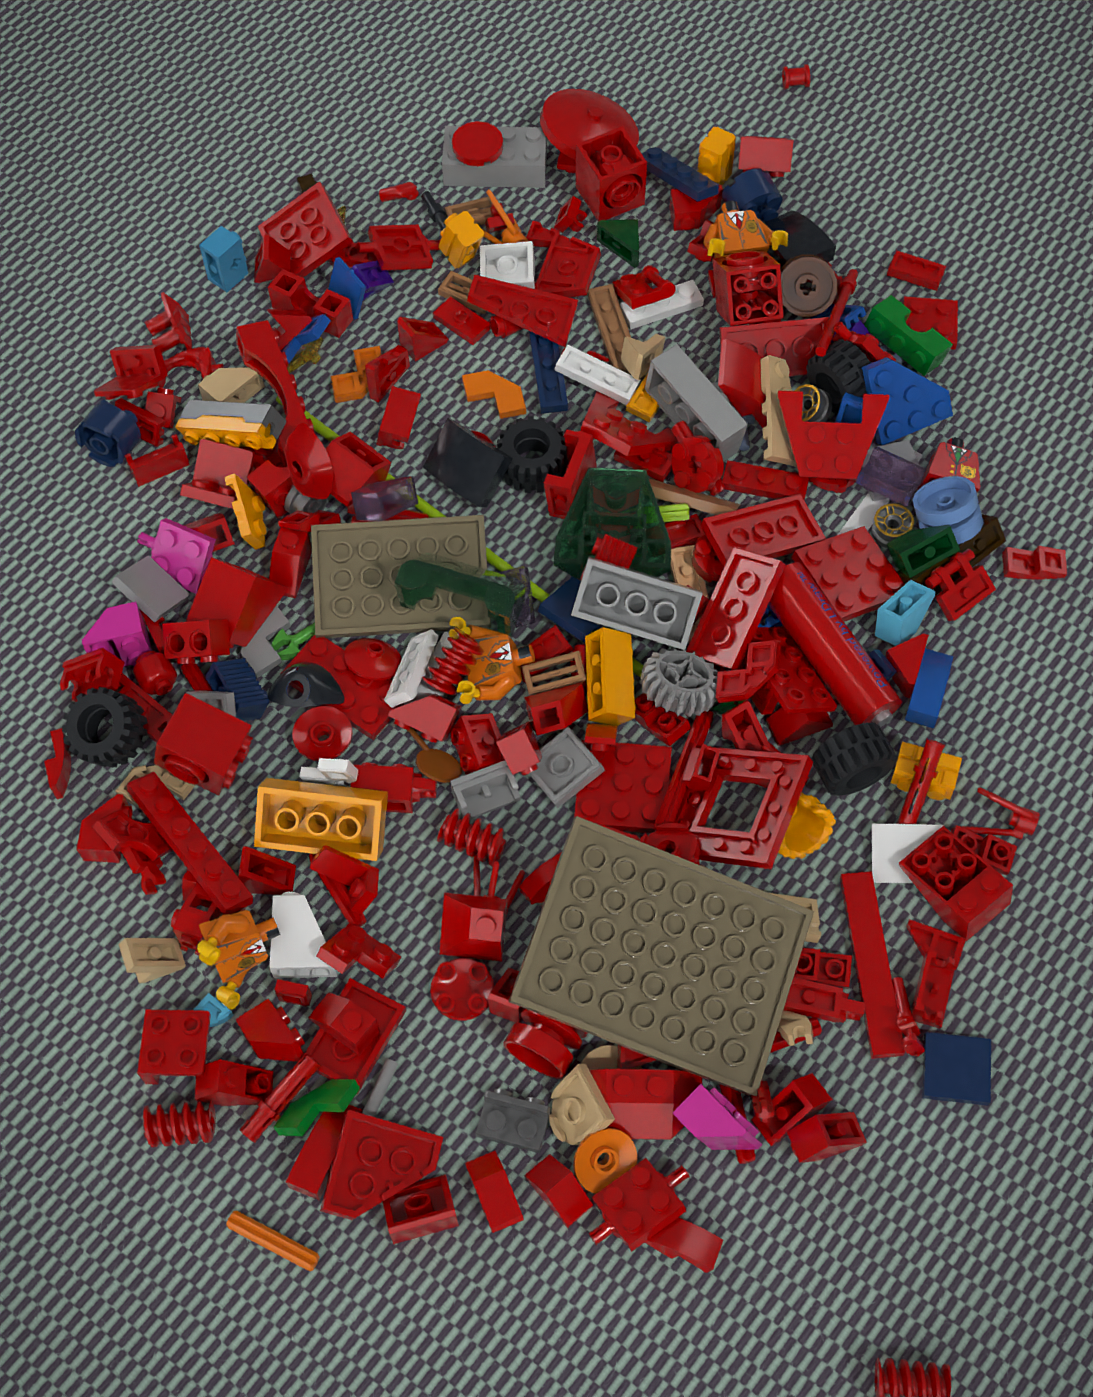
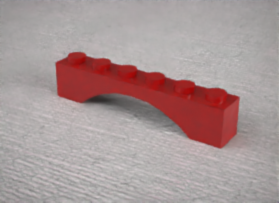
M269 320L237 326L236 344L244 365L262 376L275 390L282 403L286 423L279 438L278 456L282 466L287 467L284 450L287 438L301 422L307 424L314 432L313 423L310 418L306 419L304 400L302 396H297L295 377L293 374H289L287 370V356L285 352L280 351L278 333L276 330H272ZM293 461L292 465L302 474L299 464Z

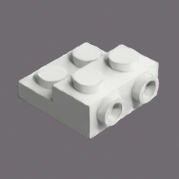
M533 242L481 245L480 276L535 289Z

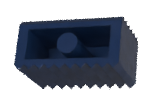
M246 658L212 663L205 677L211 689L217 692H234L236 718L247 722L260 719L269 704L268 694L264 689H261L259 680H256L255 671L252 667L248 666Z

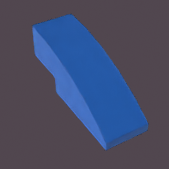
M925 648L905 716L906 721L930 728L935 727L950 674L953 656Z

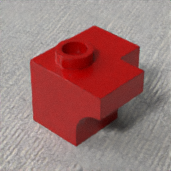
M267 460L247 475L246 478L255 492L261 496L272 513L279 519L287 513L284 507L285 500L294 484L288 466L276 467ZM292 465L296 476L302 478L299 471Z

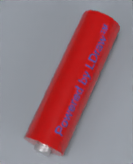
M800 562L786 565L768 605L853 724L876 723L880 727L885 725L893 718L892 714L901 706L902 700Z

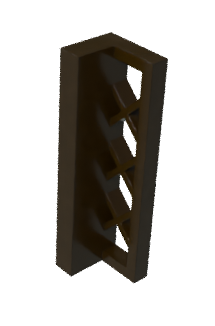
M982 514L984 523L981 531L972 539L958 544L960 548L958 552L962 553L968 548L974 552L975 558L969 561L972 567L1006 542L997 517ZM953 555L911 578L900 570L897 573L905 584L912 580L927 587L925 580L931 576V572L937 567H943L949 563ZM956 571L950 577L954 582L961 575L959 571ZM940 585L932 589L935 591V596L942 591Z

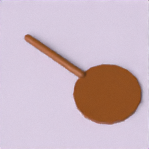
M412 727L410 730H407L423 749L416 756V765L425 776L443 783H451V780L461 776L462 768L452 755L442 750L429 749Z

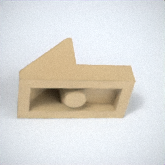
M655 334L644 342L628 336L624 338L621 362L634 379L639 380L649 371L651 360L663 353L665 337Z
M125 938L119 943L127 973H136L139 983L152 981L186 967L177 938Z

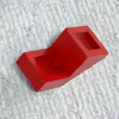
M496 1150L465 1163L492 1233L524 1220Z

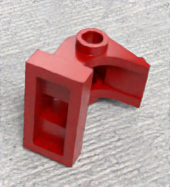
M187 870L182 878V895L185 902L181 909L175 910L171 919V927H173V931L181 945L180 949L186 952L189 948L196 950L195 954L199 955L198 944L204 940L199 924L218 919L222 912L191 872ZM200 905L207 907L209 909L206 912L196 908ZM246 907L243 908V909H241V910H239V911H237V912H235V913L244 911V910L246 909Z

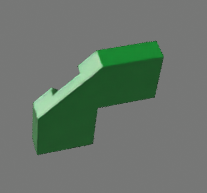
M331 1079L292 1102L273 1128L279 1136H303L320 1112H344L358 1093L360 1086L355 1079Z

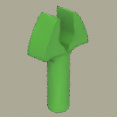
M315 622L294 635H287L284 629L278 632L271 645L276 651L284 645L289 646L287 649L277 653L281 660H293L300 652L298 649L299 645L315 635Z

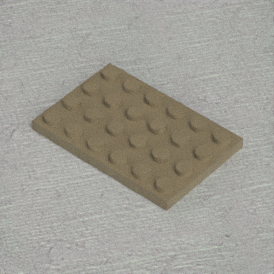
M484 515L311 525L316 638L426 632L430 629L433 631H449L450 629L458 628L449 625L453 617L463 618L466 622V627L471 624L483 628H491Z

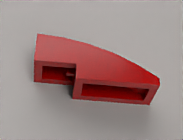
M348 1105L344 1112H323L286 1180L290 1189L320 1201L328 1182L345 1113L348 1110L362 1113V1109Z

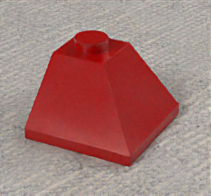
M445 892L439 955L502 962L508 899Z

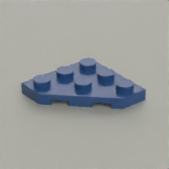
M887 357L862 367L867 394L889 395V401L875 433V440L879 445H885L953 416L949 390Z

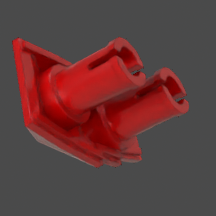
M162 292L161 298L165 311L150 320H146L145 325L154 337L169 327L172 329L152 339L153 345H159L162 354L180 343L185 345L186 349H191L192 339L189 315L178 302Z

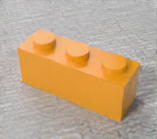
M602 627L585 636L588 721L619 726L635 719L636 705L634 701L632 638L630 633Z

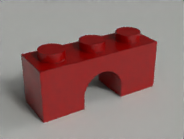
M282 269L268 286L272 308L304 310L310 318L325 314L331 321L324 332L337 338L341 337L353 321L349 298L329 289L324 292L321 298H318L308 290L304 278Z

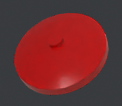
M583 89L557 91L546 99L540 113V125L547 139L558 150L575 160L576 144L621 126L624 127L636 146L639 142L638 127L631 115L615 101L593 91Z

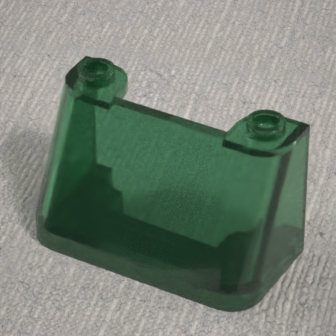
M432 553L418 555L402 564L394 583L400 606L412 610L423 599L433 601L437 588L484 601L486 608L489 610L488 617L493 618L497 622V631L509 635L511 639L525 600L524 584L517 578Z

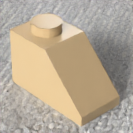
M249 367L218 368L198 384L203 401L245 403L265 387L262 376Z

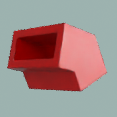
M702 744L701 748H692L682 779L690 791L708 790L720 749Z

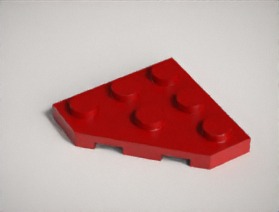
M348 1110L345 1113L320 1211L354 1220L435 1171L444 1137Z

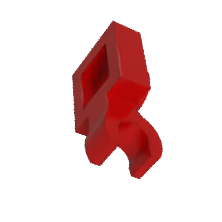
M120 848L133 874L141 873V888L146 895L156 894L158 890L155 885L166 883L164 874L159 870L163 865L161 858L152 862L146 855L135 849Z

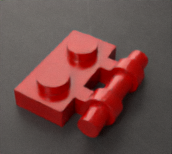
M969 548L962 553L958 552L953 555L949 563L934 569L931 572V576L925 580L926 586L930 589L935 588L937 585H940L943 591L936 595L935 599L948 621L957 620L996 590L983 565H978L974 568L970 565L969 561L975 558V554ZM959 571L961 577L953 582L950 576Z

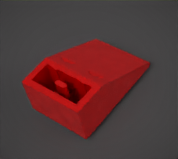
M944 826L899 862L901 869L943 922L960 937L965 938L966 942L1011 904L1013 884Z

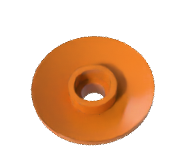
M606 1128L589 1134L576 1150L573 1164L575 1176L586 1190L596 1194L637 1164V1150L632 1139L621 1130ZM602 1153H605L604 1159L601 1161H597L599 1156Z

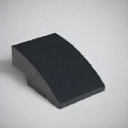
M791 210L764 222L774 232L783 230L788 233L787 247L779 245L777 250H773L772 245H770L767 251L780 264V269L790 258L799 254H814L823 258L827 263L834 260L836 245L819 226L801 213Z
M447 418L423 468L477 507L487 508L513 458L494 447V444L451 418Z

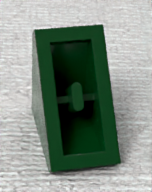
M638 219L600 220L597 223V241L632 267L636 268L639 266Z

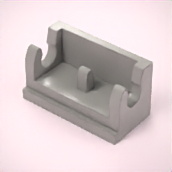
M505 760L450 781L452 795L460 809L462 818L467 813H470V819L521 800L517 781Z

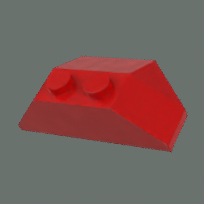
M589 1070L615 1118L607 1128L621 1130L631 1139L671 1140L684 1127L673 1112L702 1084V1077L679 1070Z

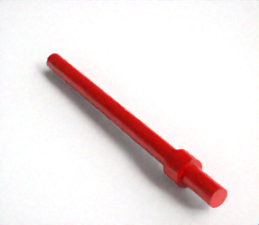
M850 269L847 276L840 283V293L815 350L816 355L820 357L826 355L835 333L833 326L840 321L849 296L856 289L858 271L855 269Z

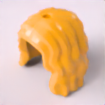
M802 792L778 853L783 855L784 858L795 859L798 857L803 859L806 854L819 850L822 844L828 842L829 836L833 832L832 826L836 824L831 810L827 809L816 797Z

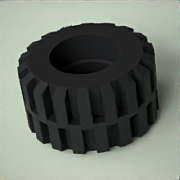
M839 339L829 345L825 356L814 355L808 360L806 365L807 378L810 385H814L830 395L832 399V412L838 414L845 392L863 398V394H867L862 367L871 364V362L856 345L847 340Z
M528 416V420L516 419V424L509 423L506 426V430L501 431L500 439L497 440V449L513 458L503 476L507 485L513 484L514 489L520 491L521 488L525 489V493H531V490H536L537 493L543 492L547 474L559 477L565 475L567 446L565 445L563 431L560 427L556 428L554 422L550 421L547 423L545 418L539 417L536 420L534 416ZM528 451H538L544 454L534 459L520 456Z
M99 687L98 690L94 688L88 689L87 695L80 693L76 696L78 701L69 704L68 707L71 710L69 714L65 713L63 719L67 720L66 725H62V732L67 733V736L63 739L65 744L70 745L69 751L74 755H78L77 758L99 766L113 768L117 767L118 764L124 765L128 763V757L135 758L138 755L136 749L143 747L145 742L141 740L143 736H147L148 732L147 729H144V725L147 724V718L141 715L144 710L136 704L137 701L112 689ZM111 713L113 718L112 730L106 739L99 742L97 735L98 726L101 720Z
M862 723L843 729L828 738L813 753L811 759L828 793L833 796H842L861 791L881 780L895 766L898 758L879 724Z

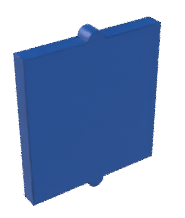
M337 257L334 261L328 289L350 299L352 315L355 320L359 317L366 286L354 274V270L350 269L340 257Z

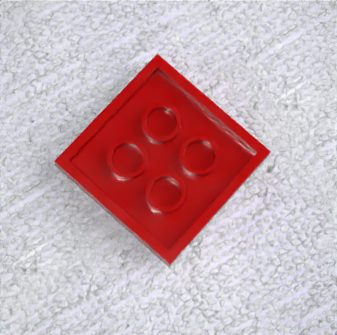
M320 181L257 226L262 237L269 235L291 251L290 272L302 278L353 243L325 186Z
M865 526L797 549L792 555L794 562H800L844 622L877 610L905 585Z
M616 743V747H609V752L591 751V745H585L601 763L605 771L576 793L574 818L578 816L595 824H602L621 831L655 832L654 823L669 787L672 747Z

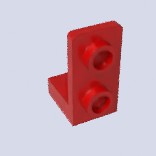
M324 845L310 862L311 870L350 887L349 895L352 896V911L362 915L377 897L378 868L327 845Z

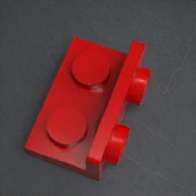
M493 713L461 716L451 730V742L456 747L460 758V766L466 775L505 760L496 743L501 734Z

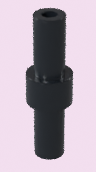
M425 191L422 193L421 198L428 208L427 212L431 219L437 222L441 230L446 227L444 223L447 219L445 217L446 212L441 204L436 203L431 193Z

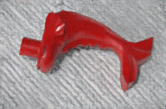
M208 347L187 349L164 360L167 374L175 367L188 366L200 371L202 379L207 375H211L218 368H224L223 363L216 364ZM166 378L158 382V387H164Z

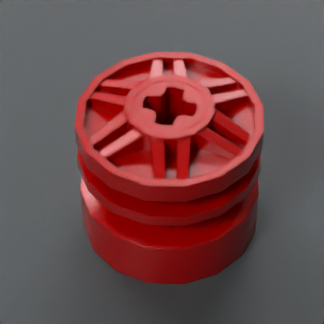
M522 1009L520 1013L521 1018L526 1024L515 1023L503 1042L504 1047L511 1055L529 1068L551 1078H563L573 1061V1055L569 1049H580L582 1045L581 1039L585 1038L588 1033L528 1009Z

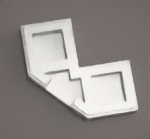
M319 758L318 768L301 767L299 777L304 782L343 786L344 782L350 784L357 780L358 769L349 760Z

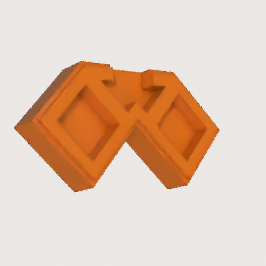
M380 346L353 350L357 371L331 376L335 403L363 399L369 392L365 365L382 355Z
M489 370L462 375L467 402L494 397L500 419L526 414V406L520 386Z

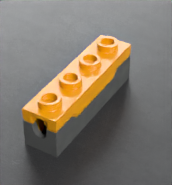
M189 400L175 427L183 435V439L193 445H198L201 439H208L238 448L250 447L258 450L260 448H274L286 420L271 404Z

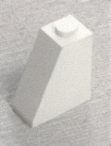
M285 892L281 896H273L272 918L274 917L281 934L271 939L270 970L274 979L337 977V970L316 957L320 947L326 941L305 895H300L296 892Z

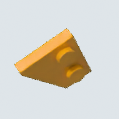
M236 474L226 476V485L230 486L237 496V501L231 503L237 517L241 537L255 550L265 547L267 529L263 521V511L265 510L263 499Z

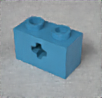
M220 226L199 247L208 280L225 292H229L249 273L241 237L236 232H230L223 226Z

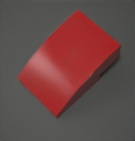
M728 339L721 340L718 386L741 416L752 414L762 428L766 427L767 416L762 414V403L766 401V394L761 390L760 359L763 357Z

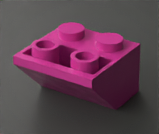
M136 601L107 608L82 639L86 653L104 648L124 661V667L134 666L140 655L152 651L148 629Z
M700 1084L673 1112L678 1120L711 1150H758L763 1145L755 1137L759 1131L738 1111L732 1114L736 1107L715 1087L709 1091Z

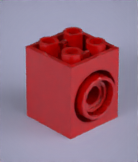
M623 126L576 144V189L598 222L600 220H608L645 205L647 161Z
M743 251L730 254L727 257L713 258L716 309L730 326L784 318L780 264L767 252Z
M185 693L156 744L154 764L186 783L198 785L219 796L224 787L227 789L231 787L237 775L236 771L239 764H243L250 751L253 737L249 736L252 725Z

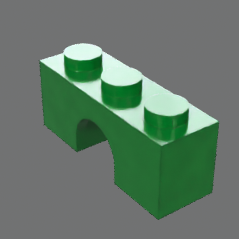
M890 295L872 308L864 326L872 335L925 376L942 364L953 344L933 328L926 332H917L908 327L906 321L911 310Z

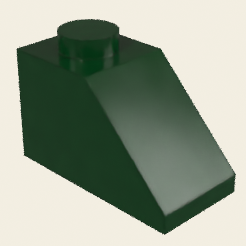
M950 525L910 530L886 544L896 568L909 578L960 551Z

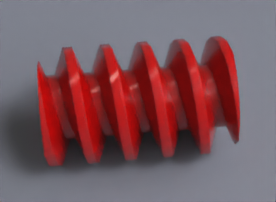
M454 628L459 636L458 639L453 637L447 638L452 648H441L446 657L434 658L439 668L428 667L433 677L427 678L422 676V679L427 684L442 693L450 695L457 694V689L453 684L458 685L461 681H464L460 674H470L471 671L466 664L476 665L477 660L473 654L482 655L484 653L474 638L458 628Z
M456 808L443 822L437 836V841L441 842L444 840L445 845L448 847H452L455 844V848L459 852L466 849V853L470 857L477 854V858L481 862H485L488 859L489 865L493 867V863L500 860L506 846V840L503 839L504 829L500 828L495 834H492V823L481 829V818L470 824L471 814L467 813L462 819H459L460 809Z
M210 1100L208 1110H204L202 1102L197 1101L195 1111H191L189 1103L184 1102L182 1112H178L175 1103H171L168 1113H165L163 1106L158 1104L156 1113L153 1115L149 1106H144V1136L152 1148L158 1147L160 1142L164 1146H171L174 1140L177 1145H184L187 1138L191 1144H197L200 1137L204 1143H211L213 1140L216 1115L212 1100Z
M877 1357L874 1380L876 1397H885L886 1394L890 1395V1397H950V1366L945 1363L941 1366L940 1371H938L937 1365L934 1362H930L924 1371L922 1363L915 1361L910 1370L906 1359H901L896 1368L893 1359L886 1358L881 1367L880 1360Z

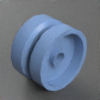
M959 476L935 479L923 485L915 493L913 504L920 529L950 525L958 544L972 539L981 531L984 522L978 504L975 485L969 479Z

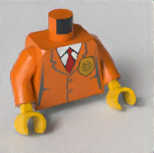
M728 201L722 205L723 213L717 215L715 223L709 226L703 242L708 250V256H712L714 253L715 258H720L743 251L767 252L770 245H772L773 250H777L779 245L787 247L788 233L783 230L772 231L757 218L754 211H739L736 201Z
M453 617L449 622L450 626L458 627L474 638L484 651L482 655L473 654L477 663L476 665L466 664L471 671L467 675L468 680L461 681L458 684L457 692H466L462 693L459 699L463 704H469L473 698L479 701L501 700L515 685L521 683L520 666L535 662L531 645L517 648L509 635L471 624L466 627V622L461 617ZM450 629L449 636L458 639L459 636L455 630Z
M244 910L234 914L222 915L218 919L199 924L204 940L199 942L197 948L200 953L199 960L209 966L215 964L222 982L227 983V986L219 987L216 991V997L230 1010L235 1009L239 1004L240 994L234 990L240 988L247 972L268 958L263 942L281 935L274 917L255 925L250 911Z

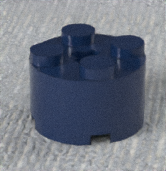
M760 168L741 173L734 178L736 183L731 188L727 185L722 192L724 203L736 201L739 211L752 210L758 219L765 222L778 217L777 211L783 200L769 172H763Z
M101 400L76 428L75 439L81 448L85 445L90 450L88 456L93 460L108 467H115L117 463L122 464L126 459L125 455L131 453L141 439V433L136 424L138 419L134 413L129 410L123 411L111 405L108 401Z

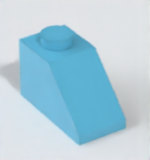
M908 581L878 608L875 636L894 646L908 641L917 632L935 596V591L915 581Z

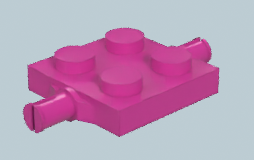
M168 518L160 521L156 537L141 532L138 536L140 539H137V542L151 548V558L184 589L197 594L210 559L213 557L212 552L216 539Z

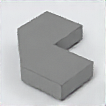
M277 605L248 645L241 647L240 653L242 658H246L248 666L254 669L257 678L282 663L280 656L268 642L281 629L285 631L291 627L290 622Z

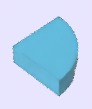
M210 993L193 1009L210 1012V1027L221 1025L234 1016L230 1009Z

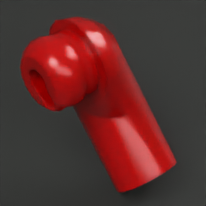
M412 182L379 190V197L382 202L401 198L412 201L419 195L417 186Z

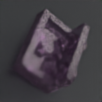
M875 447L869 462L860 471L855 483L863 486L867 491L877 492L889 498L893 503L908 506L920 488L926 469L880 447Z

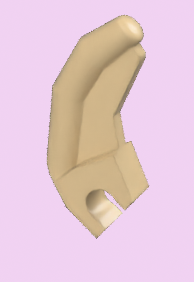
M783 1010L777 1031L781 1033V1036L789 1046L795 1045L794 1041L798 1037H805L807 1044H813L812 1025L807 1016Z

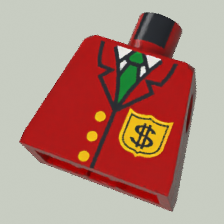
M954 437L950 438L947 443H939L929 460L919 489L935 479L959 476L973 482L978 493L981 485L977 453L964 449V441L960 438Z

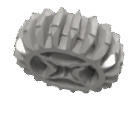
M671 647L669 651L661 648L659 653L653 652L652 656L644 663L640 684H642V692L647 694V700L655 701V707L665 708L666 713L668 711L675 712L677 717L681 713H684L687 717H690L693 713L700 716L703 711L708 712L712 705H714V702L717 701L715 696L718 671L714 670L713 663H706L703 657L696 656L695 651L689 653L683 649L677 651L674 647Z

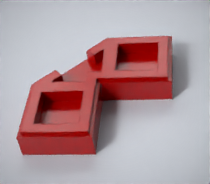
M777 640L748 643L746 669L717 673L715 698L718 703L748 700L778 672L780 644Z

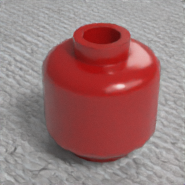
M148 651L140 655L135 662L133 674L141 689L148 695L157 694L162 696L170 692L177 679L176 670L170 660L166 659L164 653Z

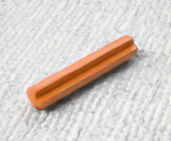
M233 1211L229 1216L226 1226L241 1236L308 1271H313L318 1264L320 1256L317 1252L239 1211Z

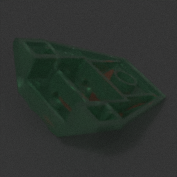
M589 467L555 538L554 566L580 580L588 557H596L591 552L597 537L603 539L606 533L638 547L629 569L654 577L670 572L671 541L646 470Z

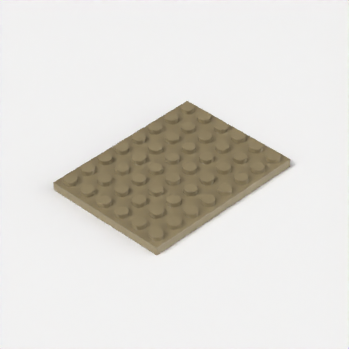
M576 816L573 819L508 1002L746 1095L757 1096V1089L764 1074L814 911Z

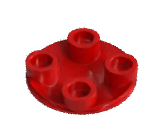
M470 958L453 959L443 962L438 966L431 982V998L437 1010L445 1017L457 1021L471 1020L480 1016L489 1007L488 997L494 987V981L487 967L482 962Z

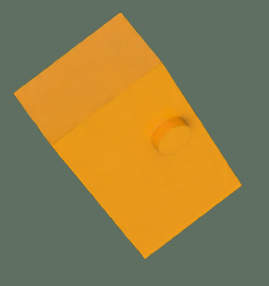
M266 778L258 786L254 847L317 854L324 845H327L356 859L377 861L383 852L388 792Z

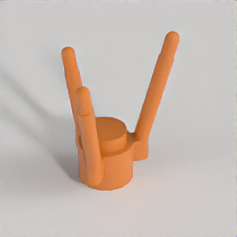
M488 189L486 193L507 225V228L501 234L502 242L484 229H482L484 231L483 237L494 244L528 242L516 220L514 219L515 224L513 225L492 191Z

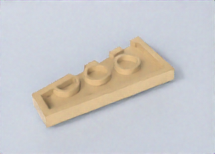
M768 355L760 359L761 390L766 394V401L762 403V414L767 416V426L763 428V439L768 440V449L763 451L764 460L797 467L778 399V390L793 391L789 379V367L785 359Z

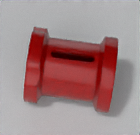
M804 64L800 68L782 67L784 90L789 89L790 86L804 85L805 88L810 87V68L808 64Z

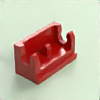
M395 386L391 387L376 445L404 449L405 443L402 442H408L421 397L420 393Z
M177 434L171 436L173 443L132 460L130 453L125 455L127 465L138 487L190 465L182 442H179Z
M104 648L67 660L62 665L64 671L60 681V688L62 691L66 690L69 687V681H71L74 685L72 700L74 702L78 701L76 696L80 693L87 695V690L91 688L98 690L99 687H105L115 691L118 689L125 662Z
M928 949L922 962L911 1013L916 1022L941 1029L955 968L953 967L955 960L952 957H949L947 961L937 959V952Z

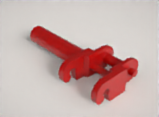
M896 977L892 979L898 1010L896 1015L897 1024L905 1036L902 1039V1045L907 1054L920 1056L925 1052L924 1046L917 1039V1036L920 1035V1029L912 1016L903 978Z

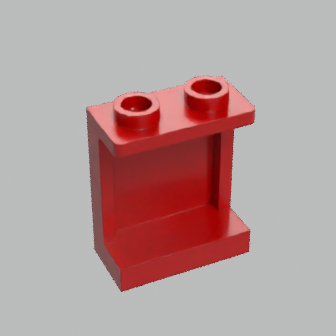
M566 430L564 438L565 445L567 446L568 468L564 477L547 474L544 488L549 516L576 522L597 470L593 435L583 431Z

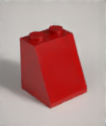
M211 557L185 622L228 619L230 648L233 649L234 644L246 647L284 596L288 587L244 567Z

